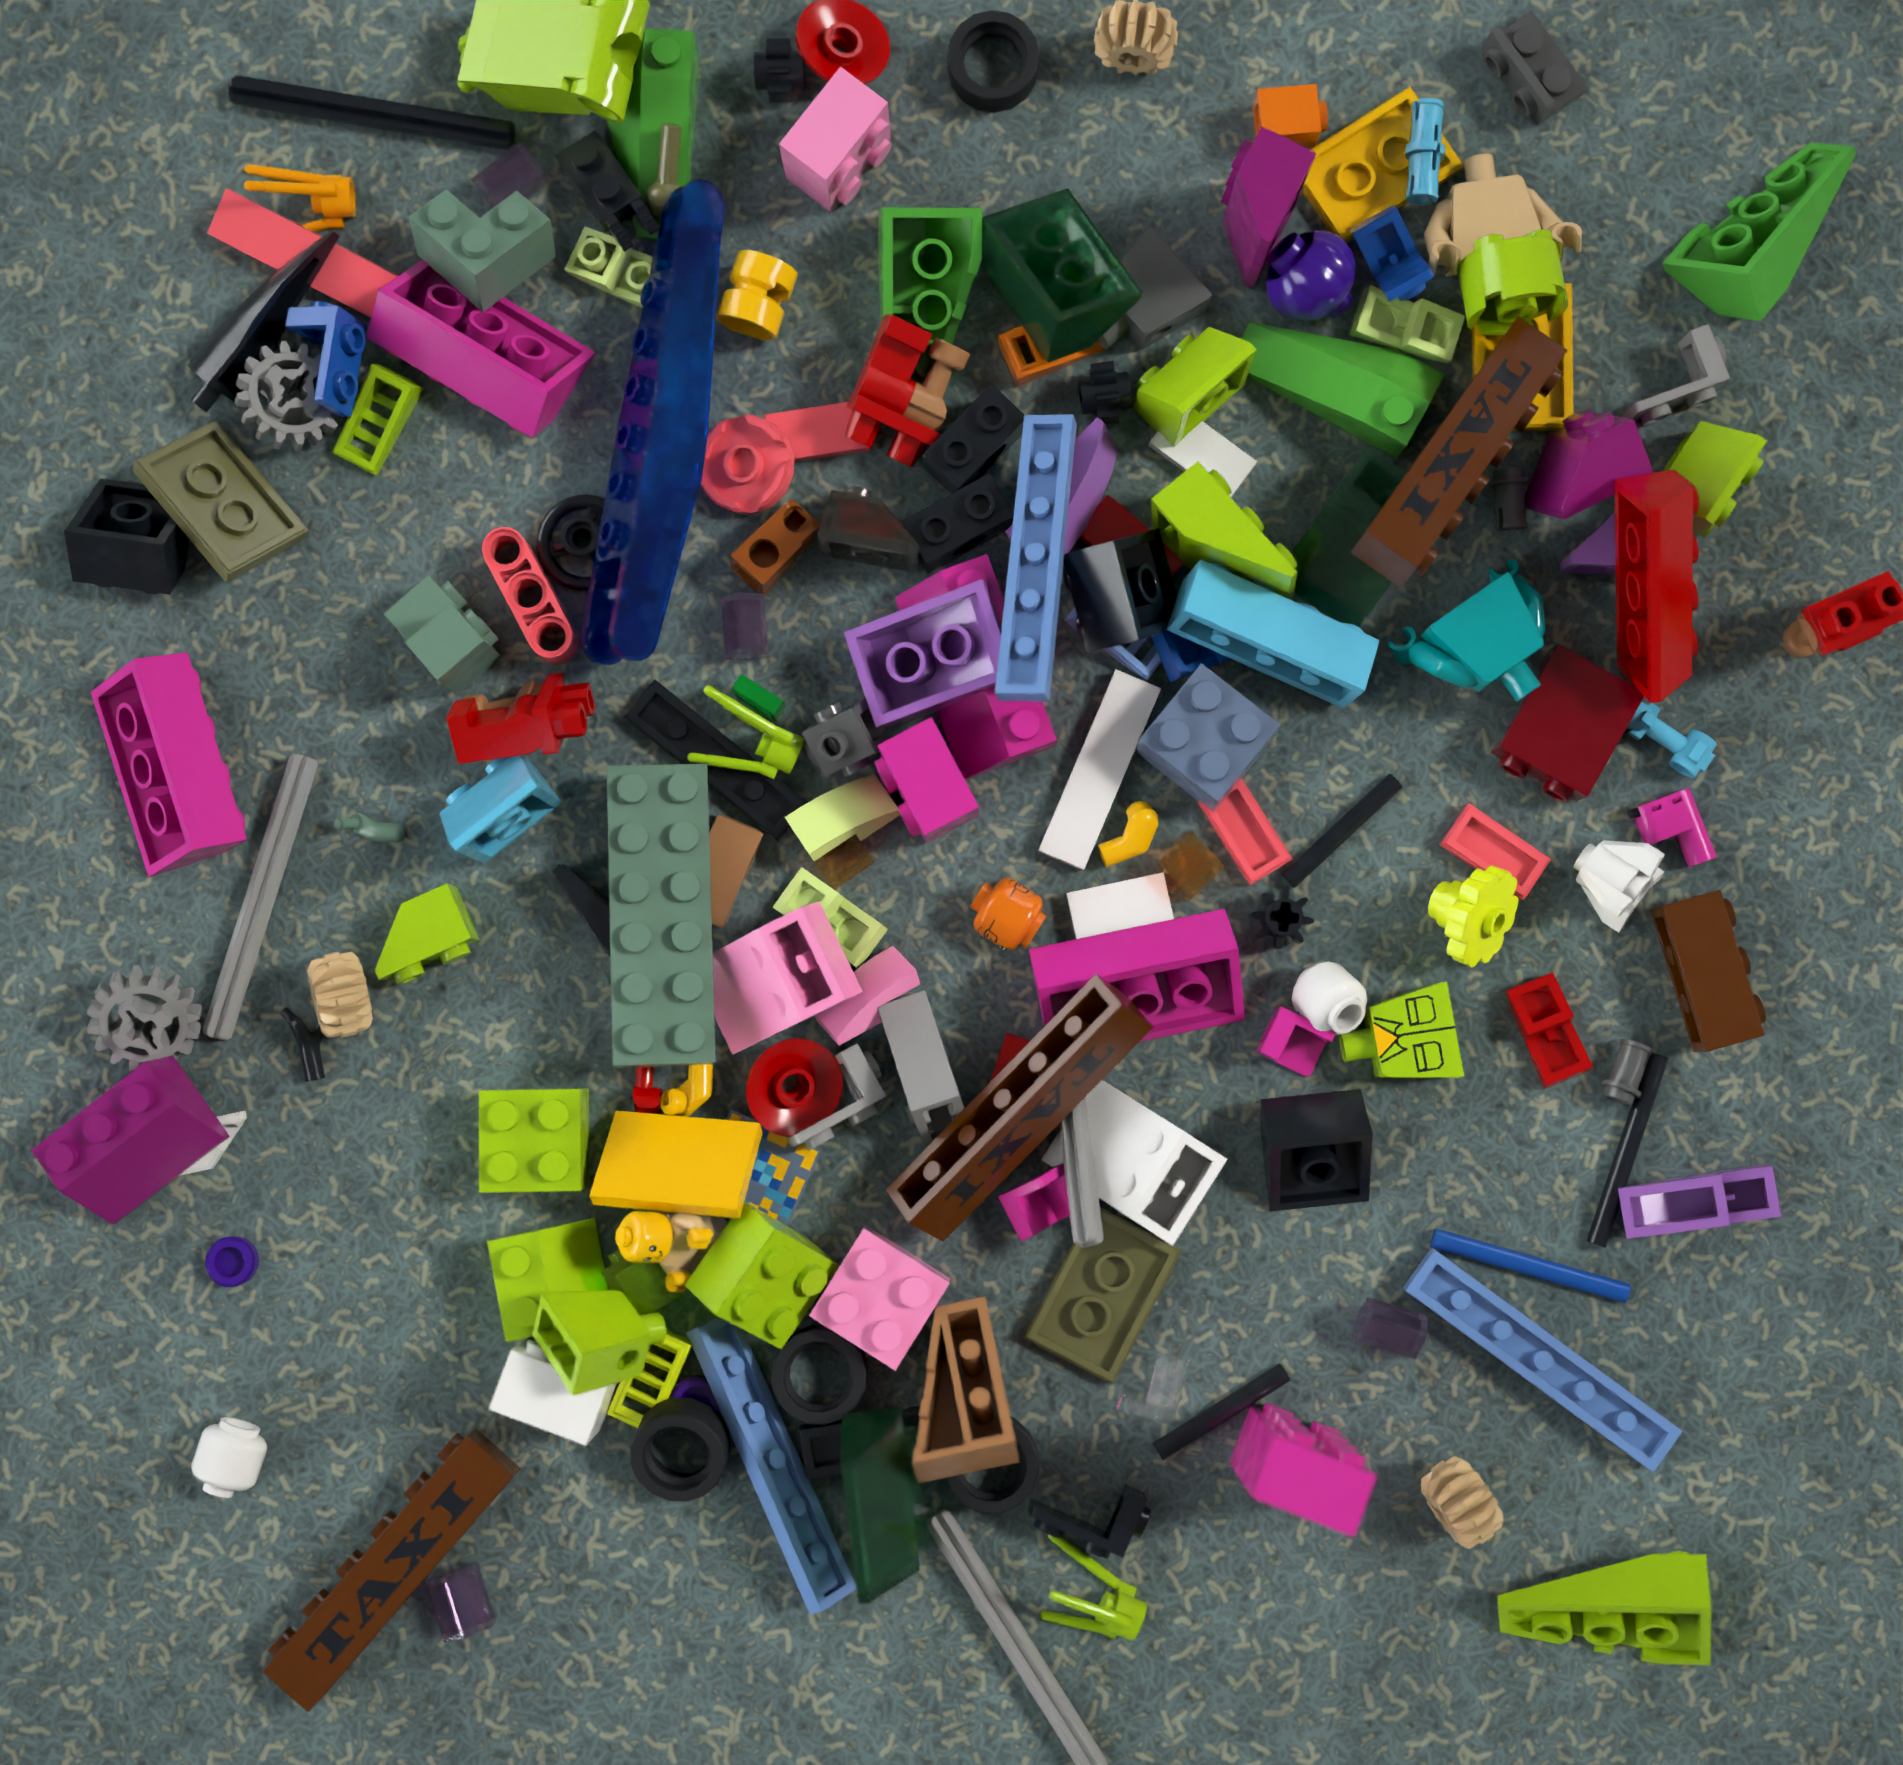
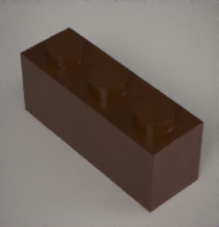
M1721 890L1700 894L1650 909L1693 1052H1709L1765 1036L1762 1026L1766 1022L1765 1009L1760 998L1756 994H1752L1747 975L1751 974L1750 961L1744 948L1737 945L1732 927L1736 926L1735 912L1730 901L1727 898L1723 899Z

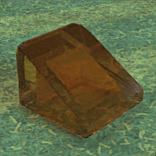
M1192 831L1155 864L1188 900H1191L1225 867Z
M853 835L814 861L834 890L875 863L856 835Z

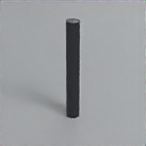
M1388 774L1294 861L1281 876L1295 889L1403 788L1400 782L1393 775Z
M1279 1363L1152 1444L1162 1460H1165L1291 1380Z

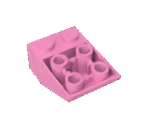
M820 901L802 906L713 952L714 1017L732 1055L863 992Z

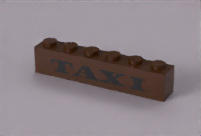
M1518 316L1350 553L1400 588L1412 573L1421 578L1439 554L1438 551L1432 548L1434 542L1439 536L1447 541L1465 515L1457 511L1461 503L1466 500L1472 504L1490 479L1482 474L1488 464L1497 468L1515 444L1507 438L1513 428L1521 433L1538 411L1539 407L1532 403L1536 395L1539 393L1546 397L1562 376L1563 372L1557 369L1556 366L1567 352V349Z
M1095 974L894 1180L886 1191L909 1224L944 1241L1154 1028L1128 996Z
M475 1429L465 1438L460 1433H457L437 1455L444 1462L432 1476L424 1471L404 1493V1496L410 1500L398 1516L390 1510L370 1532V1535L376 1539L365 1554L356 1549L337 1570L336 1573L342 1580L332 1592L329 1593L325 1588H322L303 1609L302 1612L308 1619L299 1630L295 1632L291 1627H288L269 1648L268 1652L274 1658L262 1672L305 1711L309 1712L324 1697L521 1469L479 1430Z

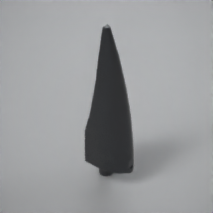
M331 230L280 268L244 300L208 338L187 364L193 372L205 381L191 399L194 404L208 412L221 394L235 403L237 393L244 391L236 386L239 374H248L244 369L247 358L252 357L261 362L259 353L261 347L265 345L274 353L286 329L288 308L299 306L340 236Z

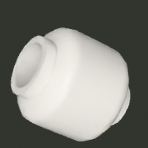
M1328 961L1315 964L1300 974L1293 989L1292 1003L1294 1010L1299 1015L1309 1019L1316 1030H1331L1336 1033L1335 1035L1349 1033L1361 1023L1365 1016L1367 994L1359 981L1340 964Z
M223 1417L220 1419L219 1424H212L203 1430L191 1464L194 1476L204 1482L203 1491L214 1496L231 1498L234 1491L248 1490L255 1485L267 1452V1444L265 1439L259 1435L260 1428L241 1419Z

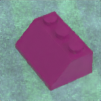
M1261 126L1254 142L1244 139L1231 165L1233 169L1226 182L1227 188L1220 203L1227 206L1223 224L1243 283L1251 289L1254 288L1267 263L1269 254L1277 244L1297 205L1317 154Z
M168 1056L141 1064L39 1143L31 1152L59 1192L108 1222L115 1224L230 1136L174 1056Z

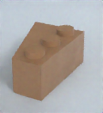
M986 1297L935 1307L926 1366L925 1390L919 1413L918 1437L912 1460L918 1483L1019 1462Z

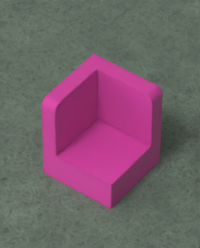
M1276 1007L1255 1052L1308 1077L1312 1074L1326 1042H1332L1336 1033L1331 1030H1316L1309 1019L1284 1007Z
M1064 1162L1028 1178L998 1196L1020 1241L1031 1238L1057 1221L1070 1216Z

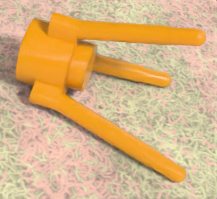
M251 164L245 166V172L248 174L292 181H246L244 188L248 191L311 195L313 212L323 213L324 216L322 219L302 225L313 232L344 228V217L356 216L355 188L351 177L320 175Z

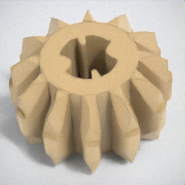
M1117 0L1114 6H1107L1102 9L1101 17L1098 19L1095 29V54L1102 59L1103 65L1106 67H1116L1118 73L1127 71L1132 72L1135 76L1140 72L1150 75L1156 74L1158 69L1169 67L1170 60L1174 55V48L1177 47L1178 39L1177 21L1171 17L1170 10L1156 8L1153 1L1141 3L1138 0L1127 3Z
M334 952L325 954L322 958L311 960L307 970L308 982L321 1032L327 1038L337 1036L343 1038L356 1035L359 1031L368 1029L373 1020L372 1007L366 978L364 977L359 958L353 952Z
M1453 1456L1445 1462H1439L1430 1469L1431 1472L1421 1478V1492L1427 1500L1426 1503L1434 1512L1435 1518L1443 1525L1445 1531L1461 1546L1471 1549L1478 1543L1483 1544L1494 1536V1532L1503 1526V1512L1498 1506V1501L1490 1492L1489 1487L1483 1482L1479 1473L1473 1470L1469 1462Z

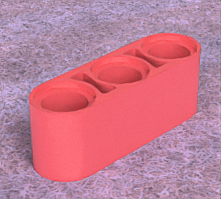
M500 527L492 530L483 541V557L533 651L545 662L553 665L568 663L575 657L579 649V638L532 547L513 528ZM511 543L518 544L520 552L517 559L510 564H500L498 562V553L501 548ZM532 586L541 587L543 594L540 602L534 607H522L520 599L523 591ZM550 630H564L566 637L563 646L555 651L544 650L543 639Z

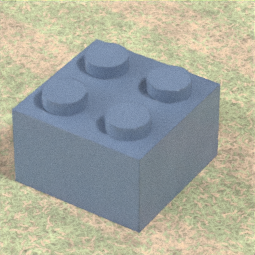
M1201 663L1140 737L1136 753L1214 812L1272 742L1281 724Z

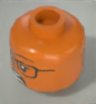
M1010 877L1000 879L994 887L985 882L970 905V908L978 912L973 921L974 930L1006 951H1013L1019 945L1026 949L1047 916L1041 912L1043 908L1042 898Z

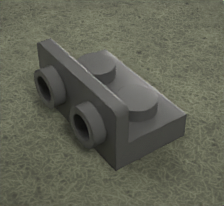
M1530 11L1504 30L1497 27L1491 31L1481 48L1484 52L1483 62L1489 73L1497 79L1500 77L1504 79L1512 90L1511 99L1516 110L1523 117L1531 116L1537 126L1577 100L1588 90L1587 85L1533 11Z

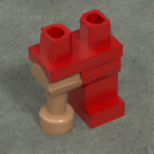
M885 314L855 386L854 393H852L846 406L852 409L848 420L845 437L871 448L881 424H884L897 431L886 456L913 467L922 454L925 445L931 446L937 440L938 431L946 417L947 409L943 397L953 369L962 371L970 357V353L935 337L929 350V356L935 362L922 384L917 383L910 378L921 353L925 352L932 334L892 314Z
M1887 571L1802 609V614L1797 616V620L1790 623L1784 630V647L1790 654L1799 658L1819 654L1824 656L1837 649L1839 652H1842L1884 633V628L1903 620V592L1898 581L1894 580L1890 572Z
M562 672L548 674L544 683H535L534 679L526 682L514 697L489 702L483 694L465 695L462 700L454 702L446 717L458 764L526 755L535 752L540 747L543 755L558 753L564 738L585 736L587 731L586 717L593 716L595 703L589 682L565 685Z

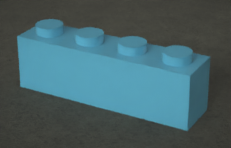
M1200 560L1182 580L1166 629L1343 709L1365 691L1380 641L1365 634L1356 625L1336 621L1321 614L1311 605L1296 603L1276 594L1268 586L1252 583L1232 574L1229 569L1220 564L1208 563Z

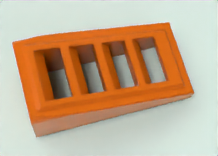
M1088 304L998 335V346L1016 387L1025 385L1106 350L1097 343L1089 331L1088 326L1095 320ZM1077 320L1080 321L1089 342L1080 346L1070 324ZM1062 329L1071 350L1062 352L1053 332L1054 330ZM1044 335L1053 356L1044 358L1037 342V337ZM1027 342L1035 362L1026 364L1019 345Z

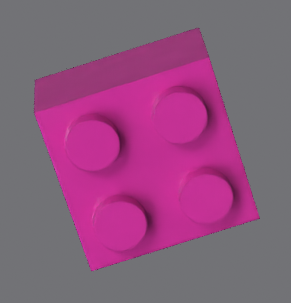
M932 717L877 745L881 758L874 762L876 770L889 794L897 790L899 791L904 803L897 807L912 838L921 834L927 844L979 816V806Z

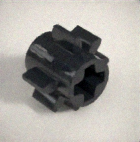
M790 38L766 39V52H754L756 90H768L770 103L793 102V89H805V62L799 51H791Z
M1114 361L1090 364L1089 376L1078 378L1082 415L1095 414V418L1098 417L1105 424L1120 422L1121 410L1132 409L1129 374L1127 371L1117 373L1114 369Z
M1288 887L1281 888L1279 899L1275 901L1269 894L1262 893L1259 897L1265 908L1263 911H1255L1249 914L1250 918L1260 920L1262 929L1257 932L1255 938L1260 939L1267 935L1275 937L1274 948L1276 950L1282 949L1284 937L1290 936L1293 942L1297 944L1302 943L1304 939L1298 930L1302 925L1306 926L1314 923V919L1303 915L1302 907L1306 905L1307 897L1301 898L1296 902L1289 899ZM1281 905L1285 906V913L1293 916L1294 920L1292 924L1284 926L1283 932L1278 930V922L1270 920V913L1278 911Z

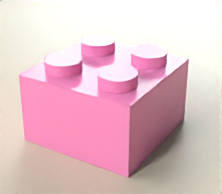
M840 67L779 143L785 178L831 213L840 202L844 205L850 203L862 185L859 177L869 165H872L874 168L878 167L891 149L892 143L889 141L891 138V125L888 102Z
M865 1225L809 1316L896 1371L949 1286L950 1278Z

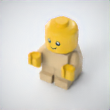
M634 1211L627 1214L622 1220L620 1227L616 1231L615 1240L625 1260L632 1263H659L667 1275L665 1279L666 1289L669 1292H684L686 1289L685 1283L691 1276L686 1271H695L727 1223L724 1217L664 1212L661 1214L658 1212Z

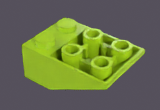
M1197 461L1151 499L1152 530L1160 529L1163 543L1184 563V567L1193 569L1200 560L1220 564L1229 569L1232 574L1252 583L1268 586L1276 594L1293 601L1297 571L1295 570L1297 567L1296 560L1281 543H1277L1274 546L1262 533L1264 525L1252 509L1248 506H1244L1241 509L1229 496L1232 493L1230 486L1216 470L1212 469L1208 472Z

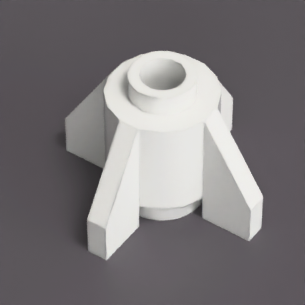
M1603 840L1597 847L1590 843L1584 848L1574 864V869L1579 871L1576 882L1582 886L1601 921L1619 933L1624 929L1633 913V909L1642 900L1648 889L1663 876L1665 871L1658 868L1665 854L1648 843Z

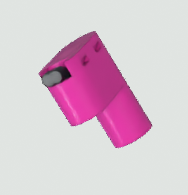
M1690 788L1628 810L1630 819L1635 818L1644 843L1651 845L1676 836L1688 867L1717 857Z

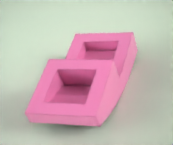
M894 946L877 954L854 971L863 991L862 993L815 1015L816 1021L838 1046L882 1023L878 1007L921 985L916 969Z

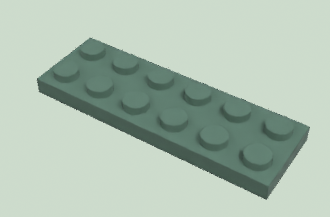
M707 764L606 765L613 1068L715 1065Z

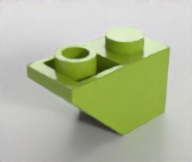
M446 883L401 903L375 968L379 980L390 981L395 979L397 985H402L423 976L425 971L422 966L440 958L443 965L464 958L471 953L468 945L480 939L456 886Z

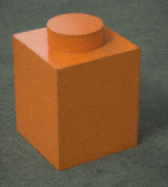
M1317 84L1261 88L1257 90L1253 103L1255 136H1257L1261 126L1307 149L1316 147L1321 132L1327 131L1328 126L1327 105L1325 101H1318Z

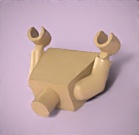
M1478 154L1463 161L1466 182L1453 185L1446 199L1436 205L1424 232V240L1430 257L1428 265L1434 275L1437 265H1444L1445 276L1458 275L1459 263L1464 257L1474 251L1473 243L1477 239L1490 234H1500L1504 239L1522 237L1535 230H1550L1553 240L1558 246L1560 259L1563 257L1564 246L1572 247L1576 253H1580L1582 245L1581 227L1572 222H1563L1533 189L1526 187L1524 178L1521 175L1496 178L1493 155Z

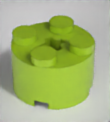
M1535 230L1522 237L1504 239L1500 234L1483 236L1473 243L1474 251L1464 257L1459 263L1458 276L1467 325L1471 330L1475 324L1478 325L1479 334L1504 335L1518 316L1533 326L1532 319L1546 314L1549 322L1560 316L1568 307L1558 246L1553 240L1550 230Z

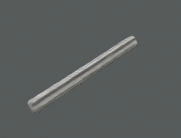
M291 754L289 756L202 1029L203 1033L209 1037L219 1040H229L232 1037L316 774L318 762L313 758L301 754Z
M944 1508L931 1515L926 1520L927 1529L1076 1765H1107L1105 1756L950 1510Z

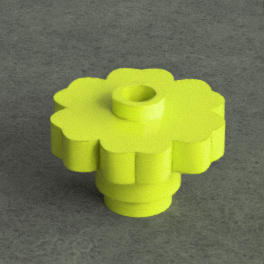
M1490 865L1485 871L1476 869L1464 882L1459 880L1451 883L1443 881L1434 889L1429 900L1428 913L1431 918L1436 919L1440 927L1445 928L1444 934L1450 938L1446 952L1452 956L1454 961L1473 968L1479 961L1488 963L1493 955L1502 947L1504 933L1512 927L1519 903L1518 897L1514 895L1517 879L1512 877L1509 871Z

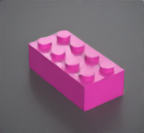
M1265 1402L1263 1410L1250 1406L1229 1463L1251 1497L1355 1537L1377 1477L1364 1463L1366 1456L1357 1452L1358 1448L1349 1444V1439L1341 1436V1431L1333 1427L1312 1421L1309 1429L1300 1425L1301 1421L1293 1417L1294 1413L1268 1402Z

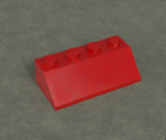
M1675 470L1614 479L1616 662L1620 672L1650 703L1661 702L1692 676V657H1696L1698 654L1697 635L1692 628V611L1698 608V591L1695 583L1692 581V564L1696 563L1699 557L1697 539L1693 534V515L1698 513L1699 498L1695 486Z

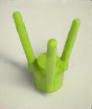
M709 685L705 686L704 694L717 701L725 710L737 716L740 720L763 733L755 751V754L763 757L762 762L710 754L689 753L687 756L688 761L707 764L708 766L755 772L773 780L778 769L790 774L805 738L772 724Z
M1048 1534V1538L1113 1588L1115 1593L1112 1594L1106 1591L1099 1605L1069 1594L1052 1590L1049 1593V1598L1052 1601L1095 1616V1620L1050 1611H1042L1040 1614L1041 1619L1063 1626L1097 1632L1114 1640L1117 1636L1133 1641L1142 1627L1147 1611V1603L1134 1597L1137 1587L1118 1579L1063 1536L1062 1538H1057Z

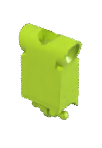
M476 0L471 25L467 28L466 34L460 37L458 43V50L461 53L458 87L465 93H470L477 87L509 110L590 115L592 112L609 121L623 123L633 82V67L639 55L650 3L648 0Z

